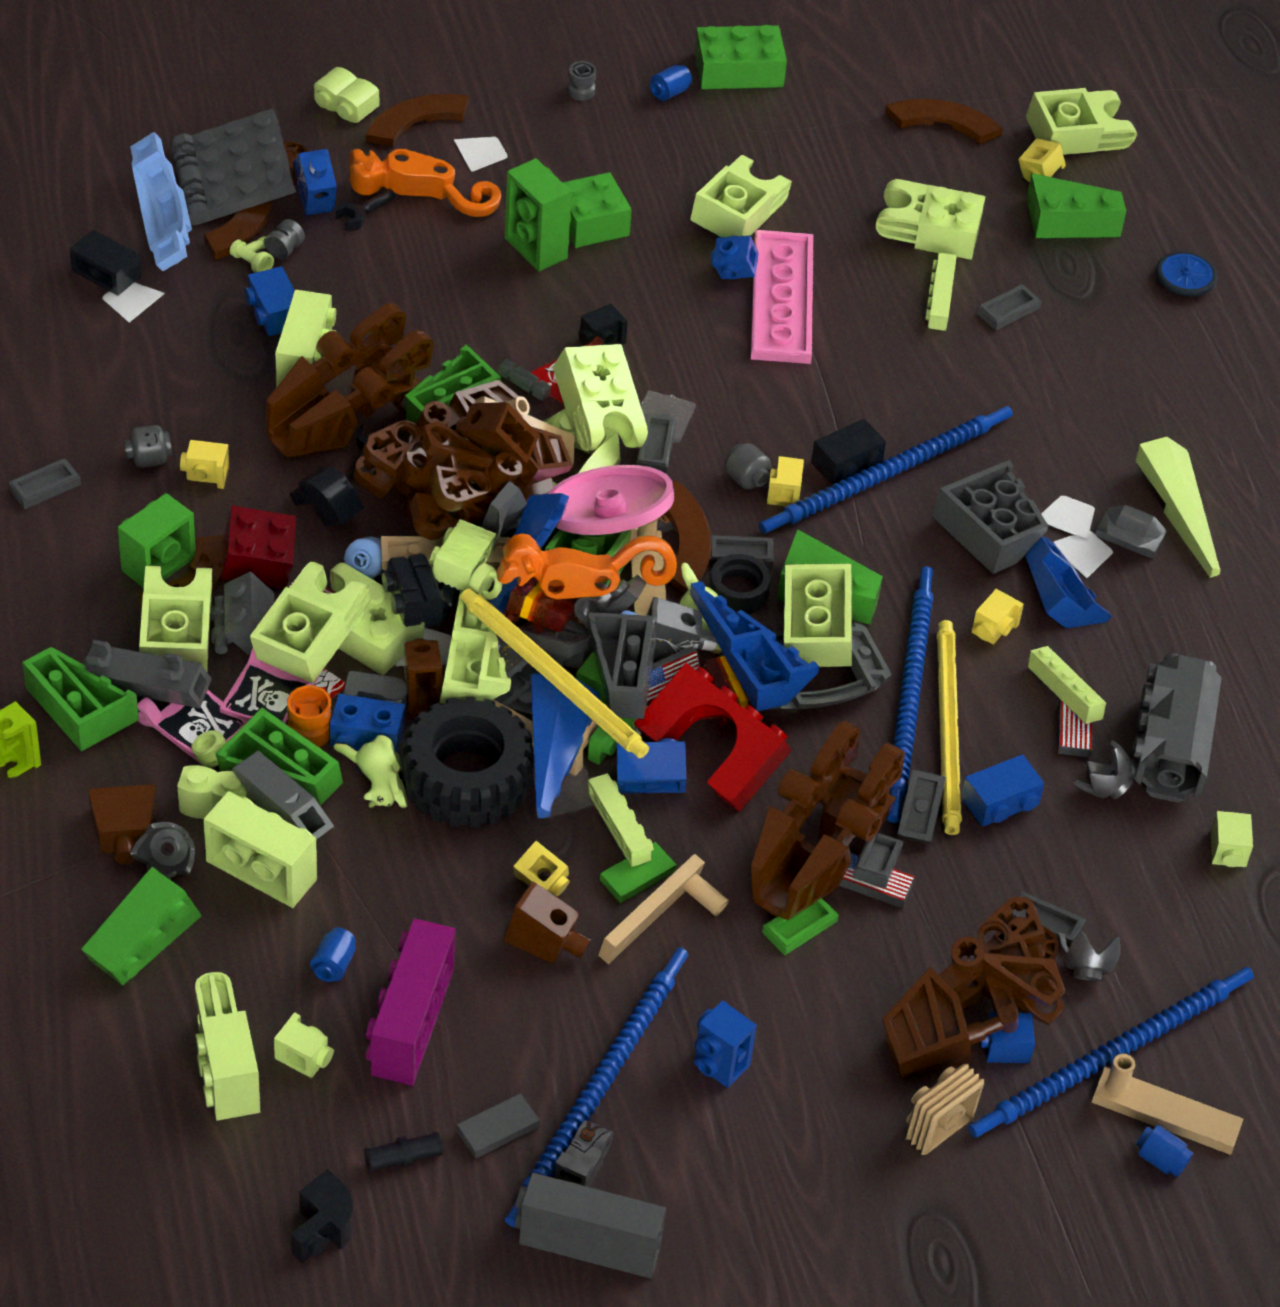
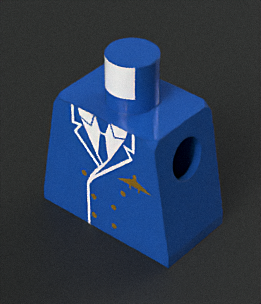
M321 149L299 153L293 162V169L305 216L334 211L337 185L328 150ZM321 193L324 197L317 198L315 195Z

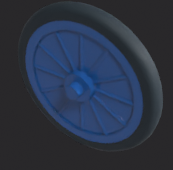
M1183 251L1169 253L1162 257L1156 266V276L1159 282L1169 291L1179 295H1203L1212 290L1217 282V272L1212 263L1195 253Z

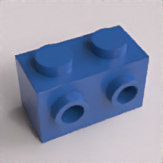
M282 266L248 274V287L244 288L246 302L249 306L253 305L257 324L259 326L263 325L268 336L282 333L295 292Z
M339 694L330 722V746L341 743L347 744L354 750H360L363 744L374 741L378 735H383L392 740L394 750L398 753L405 728V704Z
M671 738L661 739L658 742H644L649 746V751L643 758H638L632 752H627L617 743V786L620 794L686 793L685 742H678Z
M1022 754L966 776L961 799L983 827L993 822H1002L1018 812L1034 809L1040 804L1045 783Z
M722 1000L713 1010L707 1009L697 1022L699 1029L698 1037L694 1044L696 1048L694 1064L705 1076L713 1077L726 1088H729L751 1065L757 1024Z

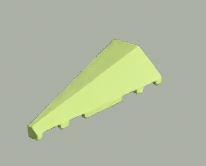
M1168 437L1140 444L1136 463L1166 503L1164 514L1209 577L1219 575L1220 567L1188 451Z
M461 589L440 703L445 704L446 700L451 698H457V701L465 700L466 697H476V701L484 702V699L493 700L509 692L511 686V679L507 678L505 672L506 663L504 657L500 656L498 650L497 635L467 609V605L460 599L463 593Z

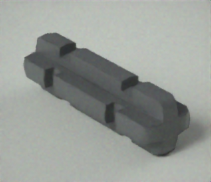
M505 359L499 364V375L507 380L511 378L510 382L529 394L533 392L532 396L544 401L550 396L551 386L543 380L538 381L539 378L521 366L516 367L517 364L510 359Z

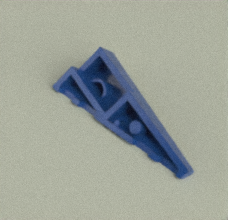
M563 493L530 495L514 535L521 533L530 535L537 542L540 549H542L564 515L569 496ZM516 577L512 582L503 584L498 597L488 600V602L505 616L524 585L519 587Z
M1042 536L1025 554L1046 614L1067 629L1104 623L1112 618L1108 610L1095 602L1097 596L1092 590L1086 588L1079 577V573L1053 541Z
M703 582L691 583V597L702 613L705 622L755 710L761 711L787 705L818 674L819 666L814 661L807 663L799 657V651L793 646L789 648L783 646L776 641L775 633L744 611L739 610L736 612L727 606V599L721 595L714 597L705 590Z
M538 673L531 674L536 809L538 818H547L551 815L553 801L555 797L560 795L561 783L564 777L568 776L583 743V734L587 725H591L592 719L543 675ZM578 680L584 687H586L593 695H595L600 700L599 692Z

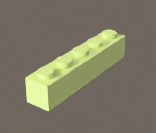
M938 253V259L933 261L932 270L935 272H932L930 283H934V285L930 284L929 295L932 297H928L927 308L930 309L926 310L925 320H928V328L946 331L957 255Z
M1048 646L1031 650L1028 668L1085 724L1103 719L1106 702Z
M608 773L588 779V795L630 866L634 867L651 861V852L654 850L652 841L646 838L643 826L637 823L635 813L632 809L628 808L625 796L619 793L616 781H612Z

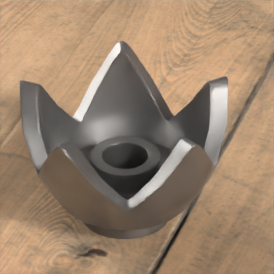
M1112 740L1110 749L1113 765L1087 761L1086 766L1092 784L1084 783L1078 779L1073 783L1094 796L1101 798L1111 796L1113 799H1117L1133 783V779L1130 777L1132 766L1124 749Z
M158 822L147 826L145 834L135 843L130 855L136 860L145 863L148 871L153 867L168 879H171L177 874L183 876L190 874L195 860V846L190 834L183 827L170 822ZM165 842H169L174 846L173 853L165 851L163 847Z
M1082 930L1078 932L1069 949L1065 934L1059 933L1063 960L1068 969L1074 970L1073 977L1076 979L1095 982L1102 981V974H1109L1119 960V937L1112 938L1107 946L1099 954H1096Z

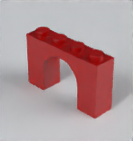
M685 663L646 708L645 718L637 719L634 725L649 741L658 742L666 738L678 741L694 722L705 717L721 716L733 721L737 729L735 747L729 757L706 783L715 794L740 812L792 752L785 741L788 736L776 725L772 724L768 727L762 723L763 716L749 704L745 708L736 702L739 698L724 685L720 689L712 683L714 678L702 667L699 666L695 670Z

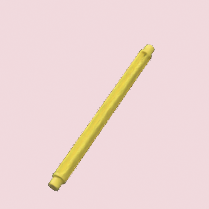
M470 588L463 591L460 599L467 605V609L478 617L616 740L627 752H632L638 758H643L648 753L649 746L642 741V737L481 594H476Z
M943 620L939 622V631L936 633L939 662L941 776L946 777L942 794V822L945 826L946 834L957 835L960 832L962 815L959 787L960 766L955 663L956 633L953 630V623L949 620Z

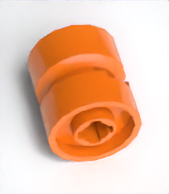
M305 685L296 688L287 699L288 726L317 747H322L330 739L331 698L328 692L315 685Z

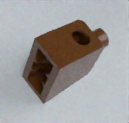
M507 402L473 403L466 417L460 418L456 424L457 434L466 437L471 443L494 457L500 452H508L515 455L522 463H528L540 436Z
M417 638L404 643V677L408 687L409 718H416L423 711L428 713V707L438 702L442 705L440 698L443 687V667L438 641ZM419 682H427L430 685V689L426 692H419Z
M156 785L89 788L91 816L100 851L103 853H114L115 861L119 864L133 863L136 859L130 853L135 843L145 834L147 826L155 823Z
M534 881L531 882L515 906L503 940L550 963H555L563 950L581 959L591 942L590 939L574 931L580 916L578 912Z

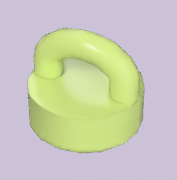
M483 563L473 572L468 588L472 589L476 594H481L486 600H493L500 594L503 583L497 580L496 569ZM494 581L493 590L489 592L488 590Z
M211 730L200 734L192 743L191 749L196 759L203 766L215 768L218 765L216 753L227 742L222 733Z

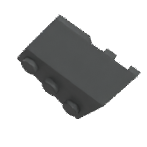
M1010 460L941 487L932 513V517L992 574L1017 564L1048 529V524L1034 500H1030L1024 492L1025 485L1021 478L1016 479L1013 474L1014 466Z

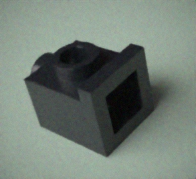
M610 303L581 316L580 330L578 332L579 339L584 346L612 345L616 342L621 345L626 344L628 321Z

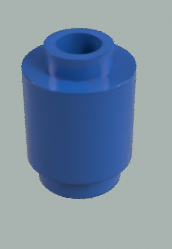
M673 65L651 77L650 90L659 100L667 101L688 89L692 83L691 73L684 65Z
M336 927L323 935L310 961V967L317 978L325 982L339 981L343 978L356 951V939L351 932Z
M1159 1124L1154 1130L1147 1127L1136 1143L1141 1148L1138 1153L1140 1157L1166 1175L1171 1173L1177 1178L1194 1154L1187 1149L1188 1144Z

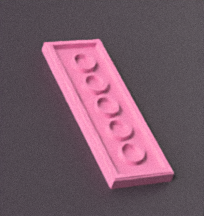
M755 230L754 244L759 255L756 275L753 277L751 360L811 364L813 234Z

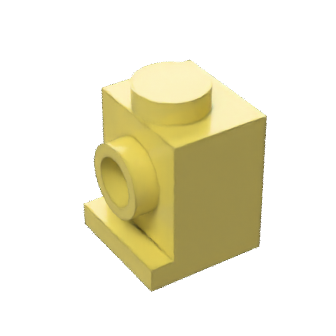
M1038 138L1018 159L1022 175L1028 182H1030L1031 173L1052 177L1059 168L1063 169L1066 166L1061 144Z
M190 440L188 451L181 454L180 471L187 473V480L217 483V488L224 489L229 469L228 444Z
M779 456L777 469L771 468L767 504L778 506L796 504L800 497L804 459Z
M995 589L976 611L971 633L994 645L1002 635L1007 636L1012 628L1016 629L1019 626L1024 604Z
M537 841L532 844L513 866L516 878L522 880L528 886L534 881L556 897L566 889L570 882L566 878L569 875L568 866ZM542 872L551 874L546 881L538 878Z

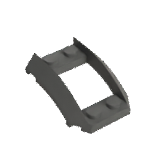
M853 621L852 666L850 667L857 681L831 689L799 692L787 705L766 710L810 709L846 702L873 692L885 683L892 674L867 628ZM774 631L776 641L784 646V631Z

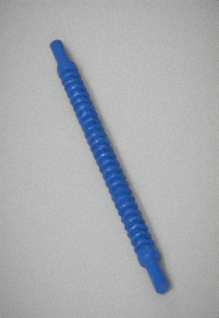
M1005 406L986 416L978 415L972 421L968 420L965 424H960L958 427H953L952 430L945 431L944 434L940 433L938 437H932L931 440L924 441V444L919 443L917 447H911L910 451L905 450L903 454L898 453L896 457L891 456L889 461L883 460L882 464L877 463L875 467L870 466L868 470H862L860 474L855 473L853 477L849 476L846 480H841L839 484L834 483L832 487H826L825 491L820 490L818 494L813 493L810 497H805L803 501L798 500L796 504L792 503L785 506L783 512L760 522L759 529L763 534H766L787 523H798L802 518H807L809 514L814 515L816 511L821 512L823 507L829 508L830 504L835 505L838 501H843L845 497L850 498L852 494H858L859 490L864 491L866 487L871 488L873 484L886 481L887 477L892 478L894 474L907 471L909 467L913 468L916 464H921L922 461H928L929 458H934L936 454L941 455L943 451H949L950 447L955 448L957 444L962 445L964 441H969L971 438L987 433L990 427L1011 418L1013 412L1009 406Z
M927 566L921 568L918 590L914 592L913 610L911 612L912 617L910 619L911 624L909 626L910 631L908 633L909 638L907 640L908 645L906 647L907 652L905 654L906 659L899 697L894 746L902 749L905 752L901 778L889 791L890 795L896 797L887 817V821L893 824L900 822L903 797L907 795L909 786L908 775L910 774L911 753L913 752L914 731L916 730L915 724L917 723L916 717L918 716V702L920 701L919 695L921 694L920 688L922 686L921 681L923 679L922 674L924 672L923 667L931 618L930 612L932 611L931 605L933 604L934 597L931 592L933 569Z
M676 948L664 969L655 974L651 981L652 984L648 985L647 991L642 995L643 999L638 1001V1006L633 1009V1014L629 1015L628 1021L623 1025L624 1029L619 1031V1036L614 1039V1044L610 1045L609 1052L605 1053L604 1059L599 1063L600 1067L595 1068V1075L590 1076V1082L585 1084V1090L580 1092V1098L575 1100V1106H572L570 1113L565 1115V1121L560 1123V1129L555 1131V1137L550 1139V1145L545 1147V1153L540 1155V1161L535 1163V1169L530 1171V1177L525 1178L522 1183L523 1186L528 1187L532 1172L554 1177L555 1163L562 1152H566L580 1125L585 1120L590 1121V1115L595 1113V1107L600 1105V1099H603L605 1092L610 1089V1084L615 1080L614 1076L619 1075V1068L624 1067V1061L629 1059V1053L634 1051V1046L638 1044L639 1038L644 1034L643 1031L648 1029V1023L652 1022L653 1016L658 1012L657 1008L662 1006V1001L667 998V994L675 986L674 978L689 956L685 949ZM516 1202L505 1218V1222L514 1228L519 1208H516Z
M1244 967L1222 981L1219 979L1213 980L1208 983L1207 987H1201L1199 992L1195 991L1192 993V996H1186L1184 1001L1179 1000L1176 1005H1170L1169 1010L1163 1009L1161 1014L1156 1013L1153 1018H1147L1145 1023L1141 1022L1137 1027H1131L1130 1032H1123L1122 1037L1116 1036L1114 1041H1107L1106 1046L1100 1045L1098 1050H1091L1090 1055L1084 1054L1082 1059H1075L1074 1064L1068 1063L1066 1068H1060L1058 1073H1051L1050 1078L1044 1077L1042 1082H1035L1034 1087L1028 1086L1026 1092L1019 1091L1018 1097L1013 1095L1009 1100H1003L996 1105L993 1112L968 1125L970 1135L973 1138H977L1002 1123H1012L1018 1116H1024L1025 1110L1028 1112L1032 1111L1034 1106H1041L1042 1101L1048 1102L1050 1097H1057L1058 1092L1064 1093L1066 1087L1072 1088L1074 1083H1081L1082 1078L1088 1079L1090 1074H1097L1098 1069L1104 1070L1106 1065H1112L1115 1056L1119 1054L1129 1055L1130 1051L1134 1052L1138 1047H1144L1146 1042H1152L1153 1037L1159 1038L1161 1033L1166 1034L1169 1029H1175L1177 1024L1181 1025L1185 1020H1191L1192 1015L1197 1016L1200 1011H1206L1208 1007H1213L1215 1003L1224 1001L1228 998L1231 991L1254 978L1252 970L1249 967Z

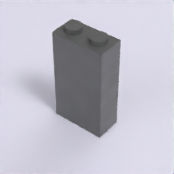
M532 1172L528 1187L521 1186L516 1202V1208H519L516 1216L515 1228L520 1229L519 1244L652 1279L662 1243L666 1207Z

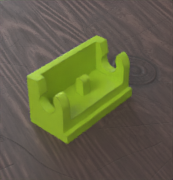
M16 701L0 710V767L5 766L8 762L17 763V766L7 771L9 778L17 777L32 767L38 768L41 766L36 721Z

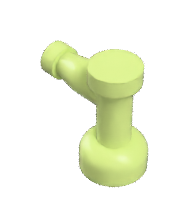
M262 236L247 245L238 239L230 247V254L235 258L241 257L251 263V269L254 273L272 269L274 264V258L271 254L264 251L259 252L265 249L264 239L266 236Z

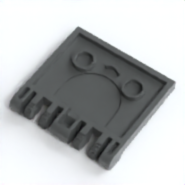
M274 108L204 130L194 135L183 133L174 136L170 140L173 159L176 162L175 168L178 182L184 192L191 225H199L296 193Z

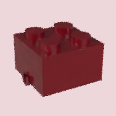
M232 505L224 535L221 579L231 581L251 571L267 587L285 589L293 567L296 516Z

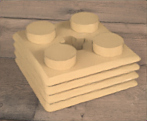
M962 1064L957 1069L953 1066L947 1068L938 1078L936 1085L930 1089L924 1086L912 1097L911 1102L914 1104V1108L906 1118V1122L909 1124L906 1140H911V1145H916V1150H921V1155H927L973 1120L984 1086V1079H979V1074H974V1069H968L969 1064Z

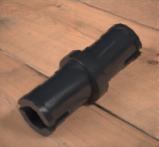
M438 1132L411 1139H406L405 1136L398 1137L394 1143L364 1149L365 1162L369 1172L399 1164L402 1167L411 1166L412 1161L443 1155L442 1141Z

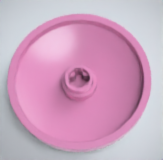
M614 465L584 471L561 481L548 492V494L563 493L569 496L565 513L556 528L565 532L582 535L612 534L643 526L666 513L674 502V490L670 477L660 470L640 465Z

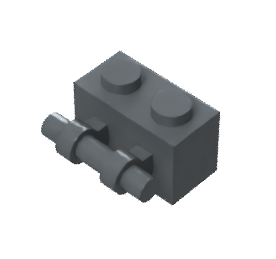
M251 571L224 584V596H216L214 598V605L211 607V620L214 622V628L211 630V642L215 645V652L218 654L226 653L228 651V644L234 642L245 653L250 655L253 649L250 635L274 604V592Z

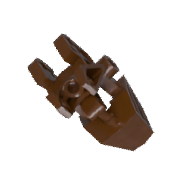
M395 303L383 305L360 322L352 330L350 342H347L337 331L325 333L319 339L316 346L317 352L323 358L311 365L301 356L266 400V436L278 451L286 457H294L346 447L358 424L355 414L359 412L364 417H370L376 412L377 408L385 406L390 401L404 415L406 413V402L402 403V400L406 394L422 382L419 378H414L416 371L430 367L434 341L420 329L412 331L403 338L406 314ZM370 333L368 337L362 341L363 337L366 334ZM354 365L356 369L353 383L350 384L352 387L351 394L343 397L337 390L329 393L324 385Z
M498 379L455 392L449 407L441 401L427 403L417 424L408 420L399 421L372 433L368 437L363 447V456L355 464L354 480L380 499H383L391 487L395 488L407 496L403 513L412 518L409 504L415 493L422 492L405 482L403 456L406 452L422 448L425 451L422 446V428L425 425L441 421L456 432L458 420L466 417L470 406L476 403V399L486 396L497 402H506L519 396ZM402 430L409 432L411 436L408 442L401 441L397 436V432ZM431 432L441 443L445 442L444 437L440 433ZM374 444H375L378 448L383 447V448H381V449H376V450H373V449H372L373 446H374ZM412 459L416 467H424L421 461ZM364 466L367 470L377 467L374 470L373 475H371L369 472H362Z
M441 421L425 425L421 430L423 436L422 446L425 451L422 448L406 452L403 456L405 482L422 492L415 493L409 504L416 532L421 537L436 540L444 537L449 527H456L460 519L481 527L491 502L509 481L520 488L526 502L530 495L548 494L554 487L552 477L569 472L573 467L562 436L532 427L540 436L528 463H522L515 455L508 452H500L494 457L471 443L466 437L457 434ZM431 432L440 433L444 437L445 442L441 443ZM412 459H418L423 463L424 467H416ZM471 482L476 483L481 489H472ZM448 511L456 513L455 519L449 515Z
M844 720L836 726L812 764L810 776L794 768L789 769L785 773L778 787V795L790 802L783 812L769 806L751 864L754 903L772 915L790 920L816 903L820 898H824L838 889L851 863L850 848L848 847L855 836L867 842L871 841L891 811L896 797L890 795L889 791L901 778L905 752L890 743L884 744L869 765L870 771L868 774L852 767H847L857 758L861 732L860 728ZM818 802L823 804L819 831L820 841L817 845H812L805 841L806 836L800 833L799 829Z
M1027 897L1010 898L982 923L978 929L977 939L966 936L956 940L951 949L952 965L940 974H937L929 967L883 1017V1024L887 1032L884 1035L885 1041L900 1079L971 1063L970 1046L985 1040V1036L1000 1030L1007 1033L1016 1031L1019 1025L1018 1011L1032 1013V1018L1048 1026L1065 1011L1061 996L1065 993V988L1055 959L1045 958L1046 955L1042 947V943L1046 942L1045 932L1035 905ZM1016 909L1020 912L1025 909L1026 918H1013V910ZM997 930L988 942L984 941V935L988 931ZM967 955L966 961H962L961 957ZM970 955L974 956L973 961H969ZM971 982L976 983L974 988H970ZM985 996L989 997L995 1017L981 1023L976 1021L966 1026L962 1010L967 1006H976L981 1003ZM1039 1002L1049 1008L1055 1002L1056 1008L1053 1012L1045 1014L1038 1011L1035 1004Z

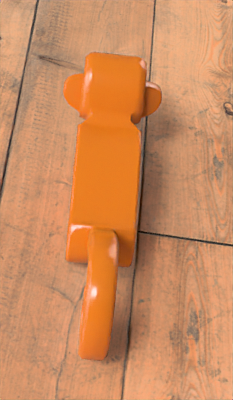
M354 149L350 152L348 163L350 171L349 182L352 189L361 195H372L384 186L399 195L431 196L441 200L447 198L458 211L473 217L488 216L494 213L500 205L501 191L497 185L489 181L475 183L470 192L471 202L466 200L453 186L455 169L444 160L407 149H395L383 161L372 150L368 152V156L360 149ZM404 155L408 160L398 161L395 159V156ZM438 166L444 167L447 172L438 173L434 168ZM482 195L490 197L487 202L481 203Z
M521 533L511 537L503 547L504 557L501 558V563L496 573L497 580L503 584L510 583L517 577L519 587L525 585L532 577H536L545 595L558 600L604 596L614 592L621 580L619 570L637 554L644 551L658 552L664 559L663 569L659 571L653 570L655 559L652 555H645L641 560L640 572L644 581L649 585L662 586L670 582L676 573L677 563L675 553L670 544L656 536L637 537L625 544L611 557L609 554L593 555L563 547L541 551L537 542L530 535ZM607 580L611 581L609 586L606 588H598L594 584L602 583ZM548 585L554 587L564 586L559 592H552L548 589Z

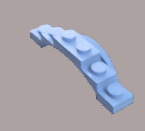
M153 132L130 146L133 157L131 164L150 251H153L156 265L162 271H165L188 257L185 246L190 243L188 232L192 230L184 192L176 184L173 167L165 158L161 138Z

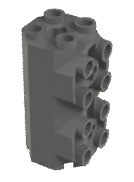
M1171 653L1164 657V661L1156 664L1150 663L1146 682L1151 683V685L1144 684L1140 703H1142V707H1145V709L1140 708L1136 723L1138 732L1143 733L1135 734L1132 753H1134L1133 757H1137V759H1131L1132 773L1130 777L1135 779L1139 785H1141L1142 781L1146 785V792L1151 797L1178 803L1186 800L1187 794L1194 792V797L1203 792L1208 774L1222 679L1216 672L1217 666L1212 661Z

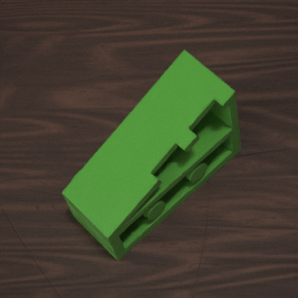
M1031 173L1026 200L1035 238L1121 237L1126 208L1120 191Z
M465 345L460 349V355L453 361L447 360L442 364L440 372L434 377L429 375L405 395L406 418L408 421L417 424L427 403L441 401L449 407L455 392L498 379L501 381V377L468 345Z
M797 529L780 575L777 600L785 602V565L851 564L852 620L870 625L879 601L883 576Z
M53 647L22 662L25 688L81 752L139 720L136 693L130 690L124 692L112 685L109 678L103 675L100 678L88 672L85 665Z
M261 708L216 753L220 772L232 771V768L259 750L310 793L320 806L343 783L339 762L264 708Z
M151 867L81 950L93 964L123 986L202 915L181 887Z

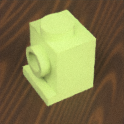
M295 1012L274 1038L275 1059L310 1078L316 1074L320 1067L325 1068L329 1064L334 1053V1049L328 1046V1037L318 1028L302 1024L301 1015Z

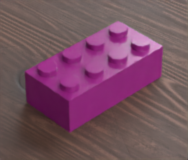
M414 918L409 932L403 931L398 951L401 952L399 960L393 959L389 968L388 989L382 988L378 998L377 1010H380L378 1017H372L367 1028L366 1039L370 1040L366 1060L371 1061V1076L414 1086L454 972L456 928Z

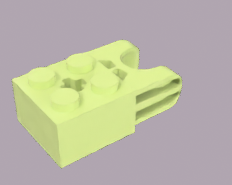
M1086 88L1034 92L1026 114V119L1035 138L1060 143L1063 155L1125 149L1135 141L1137 132L1130 121L1112 118L1115 116L1121 103L1119 96L1113 90L1087 92Z
M741 155L729 167L725 166L696 193L690 220L720 237L752 235L786 201L792 181L781 175L771 180H761L754 177L750 173V167L754 161Z
M901 179L891 180L886 185L884 191V200L890 208H885L879 213L876 220V230L879 235L885 238L914 243L915 249L957 255V257L972 260L986 196Z
M622 345L565 347L553 365V370L568 419L573 422L582 450L596 451L604 438L603 427L614 429L620 435L626 447H642L646 441L648 430Z
M309 562L290 588L285 587L250 635L256 658L310 683H314L354 627L358 618L368 607L371 597L369 585L358 580H352L339 592L324 593L323 591L327 585L324 566L316 562Z
M339 563L330 570L332 590L339 592L352 580H358L369 585L371 597L368 607L358 618V621L338 649L383 676L404 657V643L424 637L425 623L422 622L420 625L405 627L400 615L394 614L392 611L391 592H385L383 585L351 566Z
M145 566L139 652L165 656V653L180 655L182 660L201 663L207 671L212 568H197L195 578L189 585L185 587H172L162 579L161 566Z
M221 972L206 973L200 976L195 983L199 1012V1034H195L198 1050L197 1061L200 1077L203 1076L204 1080L203 1091L206 1107H214L216 1121L260 1113L259 1073L246 1011L237 1012L231 980L226 974Z

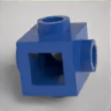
M733 235L717 238L715 250L711 252V264L713 268H716L721 279L735 280L737 278L755 277L759 252L751 235Z

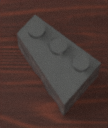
M588 612L590 641L608 708L621 718L644 719L656 645L654 616Z

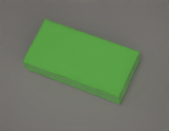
M656 842L653 843L654 850L651 852V861L631 867L627 859H624L600 873V882L620 904L676 871L677 864Z
M820 898L816 903L790 920L777 916L763 925L762 933L786 955L838 922L839 915Z

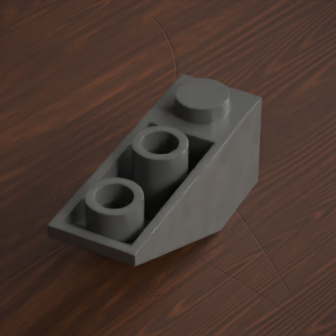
M259 750L232 768V771L258 807L269 813L274 812L278 814L284 821L298 828L308 830L316 837V840L334 827L316 799Z

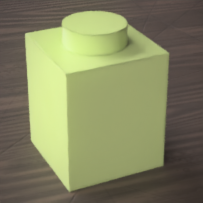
M1217 811L1211 828L1212 864L1226 865L1228 867H1246L1253 849L1251 814Z

